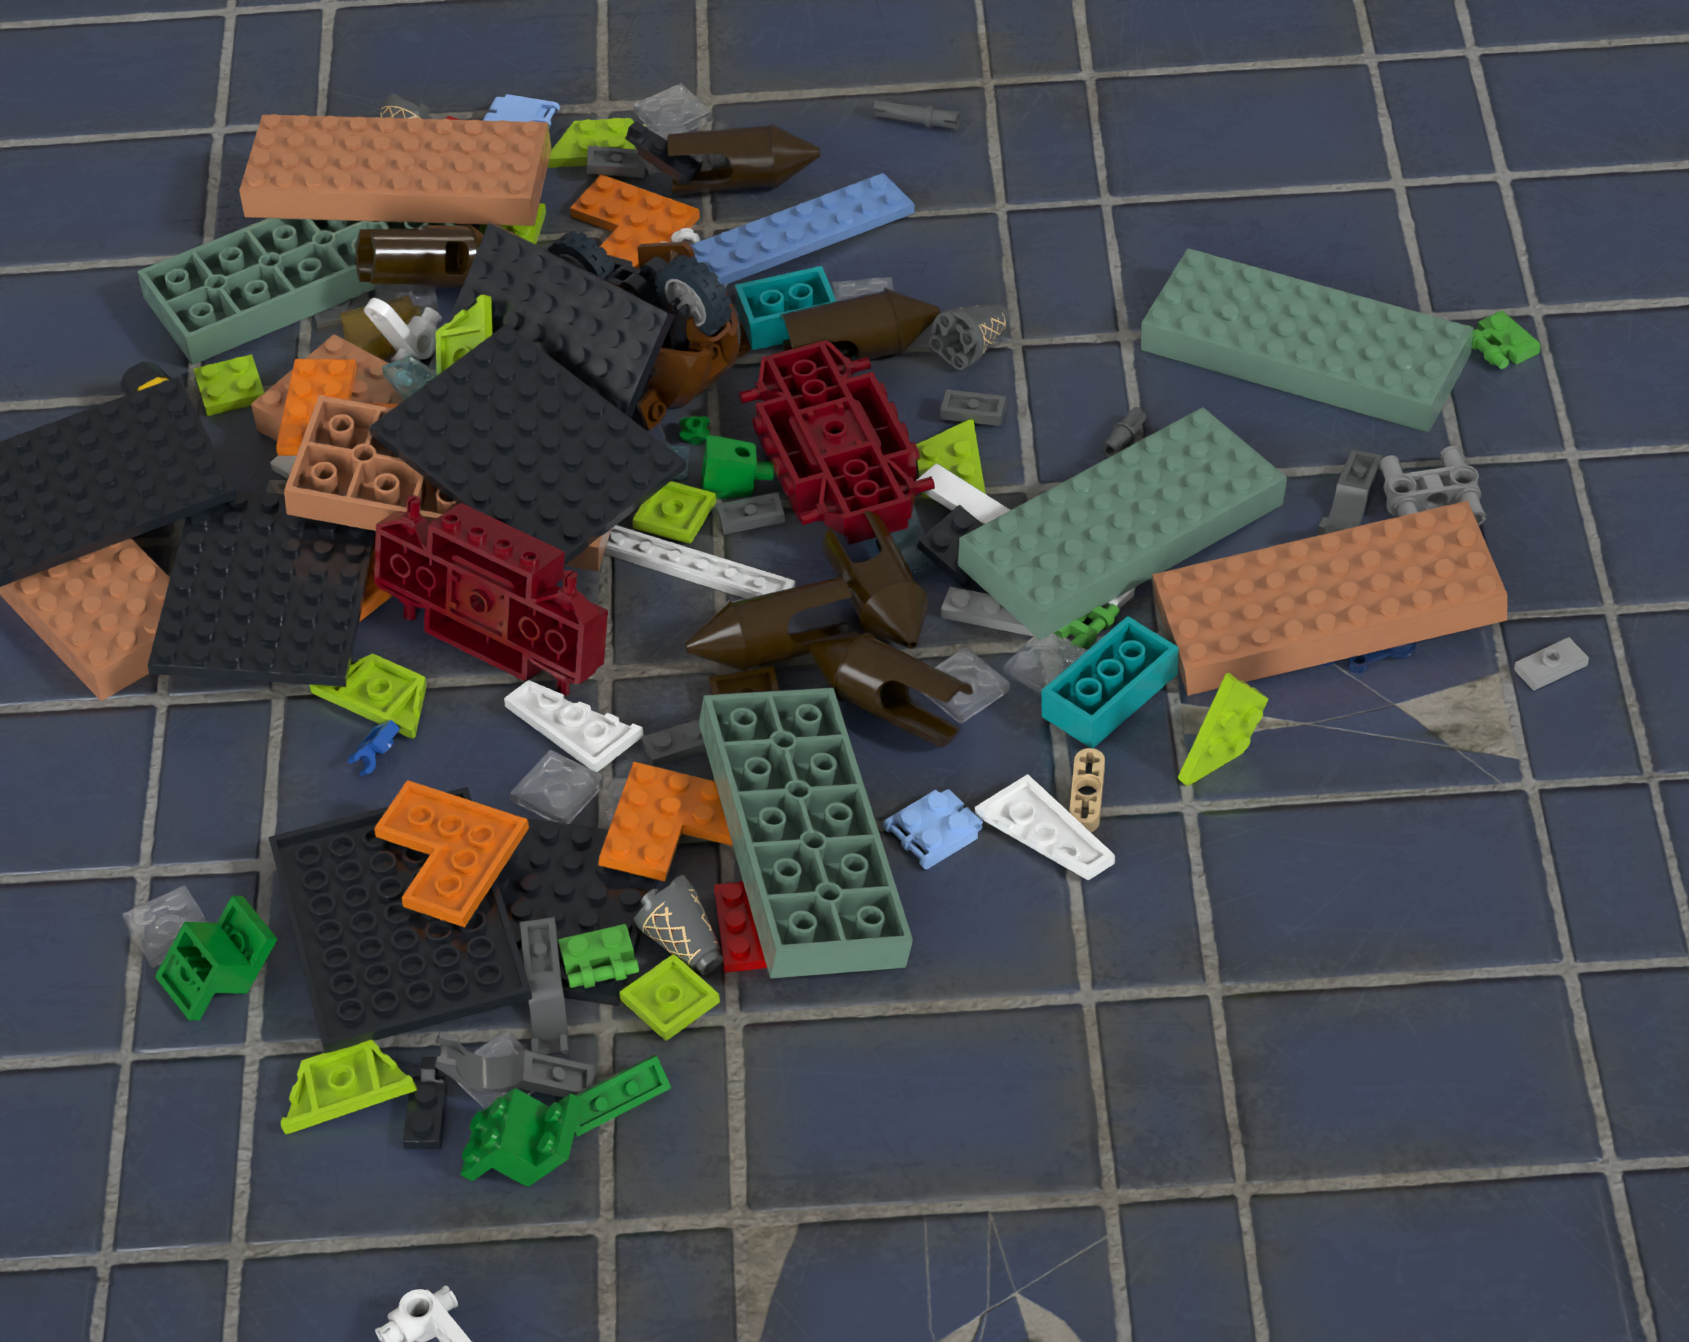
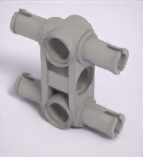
M1456 446L1447 447L1441 452L1440 457L1445 465L1443 468L1403 474L1399 459L1396 456H1386L1379 462V467L1385 478L1383 488L1387 497L1386 509L1392 515L1399 517L1468 501L1479 526L1486 520V514L1480 504L1481 491L1478 486V472L1472 466L1464 464L1460 454L1461 451Z

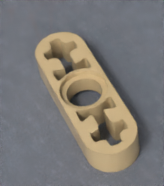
M1086 748L1079 751L1074 759L1069 813L1087 830L1093 832L1100 824L1105 757L1097 749ZM1087 763L1093 764L1092 774H1086ZM1090 786L1096 792L1091 795H1084L1078 790L1081 787ZM1082 807L1088 808V816L1085 819L1081 818Z

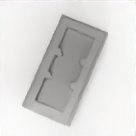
M1568 637L1515 662L1514 671L1535 691L1588 666L1589 657Z

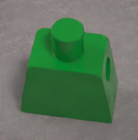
M706 435L701 471L702 490L716 493V499L749 497L753 494L755 480H773V463L770 461H757L755 444Z

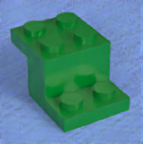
M232 895L217 923H183L155 977L188 1020L200 1021L215 993L247 994L275 945L277 937L243 896Z
M517 1088L512 1089L503 1097H497L492 1105L484 1111H478L471 1120L469 1128L472 1133L469 1143L462 1153L464 1163L460 1175L473 1182L493 1168L526 1187L531 1186L568 1160L582 1099L570 1093L558 1103L554 1102L549 1107Z

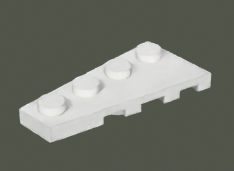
M529 680L504 698L507 709L594 773H597L644 736L643 727L633 723L631 726L619 722V717L606 713L604 716L591 710L590 705L580 701L573 703L565 700L563 694Z
M1028 774L975 806V815L978 818L1086 880H1090L1115 864V855Z

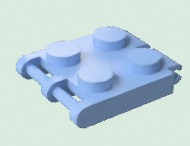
M506 94L505 97H495L483 121L548 122L550 128V120L553 114L558 113L560 106L552 101Z
M947 789L942 793L934 790L887 818L883 822L882 827L887 832H892L901 840V846L906 851L911 850L920 859L919 864L924 869H929L978 839V832L983 828L981 825L983 821L968 807H962L964 803L950 789ZM898 827H901L908 834V836H905L898 829ZM919 845L927 854L924 855L916 846Z

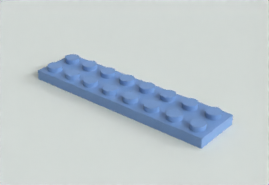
M884 173L691 244L697 262L705 263L708 266V270L710 272L714 271L719 277L717 279L719 283L727 285L914 214L915 204Z

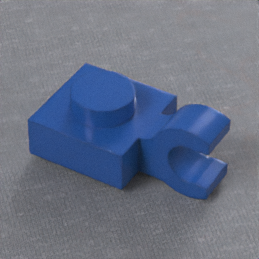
M392 720L374 726L357 746V751L348 757L347 762L352 764L360 758L364 763V768L360 771L359 775L362 777L370 774L376 767V753L382 755L394 744L392 738L400 728Z

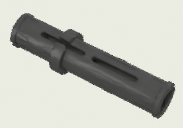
M876 99L874 109H877V111H873L874 117L925 124V127L928 128L940 126L953 128L954 130L958 129L960 120L957 119L960 118L959 111L936 109L935 105L923 107Z

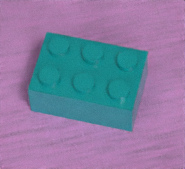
M822 266L735 285L737 313L752 350L783 344L782 340L789 339L786 326L781 320L780 314L836 301Z

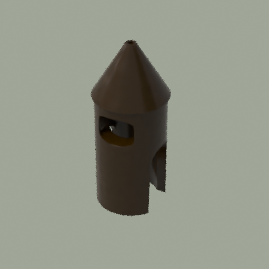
M772 123L768 126L667 134L668 156L723 154L730 160L727 165L722 167L701 169L686 184H680L673 179V195L739 190L751 187H775L777 189L820 157L819 147Z
M467 223L462 226L425 225L411 229H360L355 252L358 279L360 282H371V284L419 285L425 288H462L484 234Z
M884 288L883 291L782 313L780 317L786 326L789 339L782 340L784 351L827 340L846 358L849 357L850 361L865 357L874 359L896 353L901 355L934 322L937 315L940 314L939 306Z
M864 511L877 538L875 543L879 554L868 561L860 563L850 560L832 528L829 527L824 535L822 548L836 576H842L848 584L852 595L849 600L860 619L863 631L871 633L875 638L910 649L915 648L918 644L928 609V596L925 590L913 580L912 572L882 518L873 512Z
M840 576L734 602L728 600L685 643L686 651L689 654L741 671H747L749 668L775 660L783 661L811 654L809 646L813 641L858 635L859 633L857 631L851 632L847 622L788 633L790 618L799 611L852 597L846 580Z
M871 633L811 642L809 651L829 687L834 688L837 700L852 703L870 714L939 748L948 745L961 730L960 727L912 701L909 695V687L947 703L959 691L967 695L973 694L970 684L876 639Z

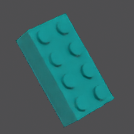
M1127 616L1041 690L1042 717L1089 748H1094L1178 675L1179 647Z

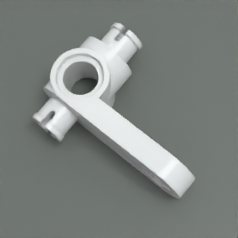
M376 298L370 299L364 308V312L397 351L396 355L391 359V363H394L393 365L396 368L407 372L412 362L419 363L421 359H427L434 353L436 348L435 332L438 330L436 326L442 320L437 311L426 307L421 317L414 316L409 324H405L387 303Z
M447 1285L434 1294L427 1289H416L406 1293L400 1300L399 1307L388 1313L389 1322L375 1329L380 1342H425L434 1337H437L440 1342H472L448 1313L449 1310L458 1306V1301Z

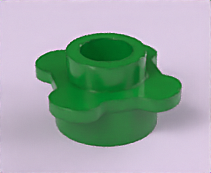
M705 416L682 418L679 421V425L682 427L680 438L692 445L705 442L706 435H710V431L707 429V426L710 424L709 418Z

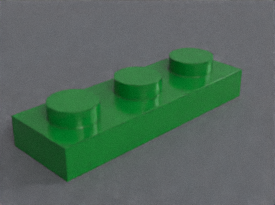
M652 1055L576 1094L575 1096L582 1099L574 1136L578 1137L671 1089L658 1057Z

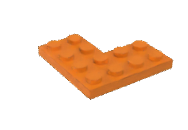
M600 175L570 207L571 217L612 231L613 233L600 247L606 250L607 255L632 261L633 267L638 269L637 247L639 245L660 243L661 241L672 243L671 236L675 231H679L682 228L691 229L700 219L698 208L605 175Z
M295 359L276 444L278 456H297L319 395L351 400L357 372L356 359ZM367 403V404H373V405H378V406H384V407H389V408H395V407H396L397 405H399L400 403Z
M633 761L601 850L598 865L665 882L681 834L733 846L715 781Z
M407 780L374 829L377 838L430 855L402 896L403 907L465 928L528 831L529 824L526 818Z

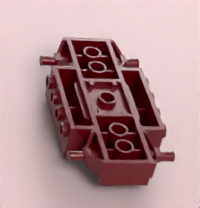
M827 340L762 357L759 379L755 383L756 388L739 391V398L742 404L763 400V402L755 404L756 417L752 418L753 427L768 460L773 463L778 481L801 525L804 526L818 521L824 522L826 526L843 535L848 545L876 537L864 511L879 515L890 533L907 529L908 519L912 516L915 496L921 492L934 490L935 483L932 476L917 480L916 461L920 459L918 447L915 442H910L906 424L899 422L894 402L889 403L884 383H879L873 372L851 377L854 373L871 369L868 357L850 361L849 357L846 358Z
M416 495L407 497V512L392 513L376 524L374 583L381 590L398 598L399 602L404 604L403 618H406V620L416 619V607L425 608L424 632L525 682L542 670H545L557 679L556 692L564 696L570 694V683L581 684L596 673V669L604 664L608 610L588 601L577 590L578 573L574 572V570L564 571V551L463 503H459L429 523L420 514L421 498H417ZM563 580V587L555 585Z

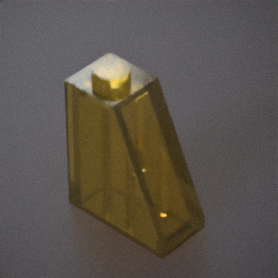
M409 295L384 301L394 309L405 324H409L414 316L421 317L422 315L419 305L413 306ZM365 307L340 313L346 341L381 360L396 352L394 347L364 312Z

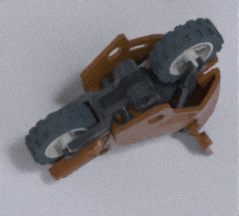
M567 232L549 246V252L675 315L653 368L656 370V374L648 381L650 390L637 403V408L646 430L650 431L660 423L666 414V409L685 407L726 374L736 362L737 357H742L751 349L743 324L738 323L733 304L726 292L723 283H719L717 280L719 277L714 271L710 272L705 263L697 262L690 244L686 242L641 244L637 247L638 269L633 267L632 261L607 255L606 250L603 247H599L597 241L592 237L587 238L585 233ZM671 251L677 252L680 256L673 259Z

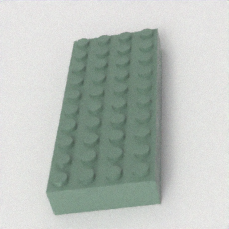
M267 218L137 272L144 299L191 364L194 365L324 311L334 305L336 306L348 301L350 298L360 296L364 292L367 293L386 285L360 282L358 279L355 252L360 229H411L425 225H454L452 223Z
M1188 248L1141 323V350L1429 433L1471 355L1474 327Z
M1202 407L960 537L958 566L1033 635L1042 640L1074 620L1087 615L1094 608L1103 606L1153 578L1152 574L1164 572L1282 506L1287 477Z
M834 688L704 695L699 726L770 978L906 968L913 939Z

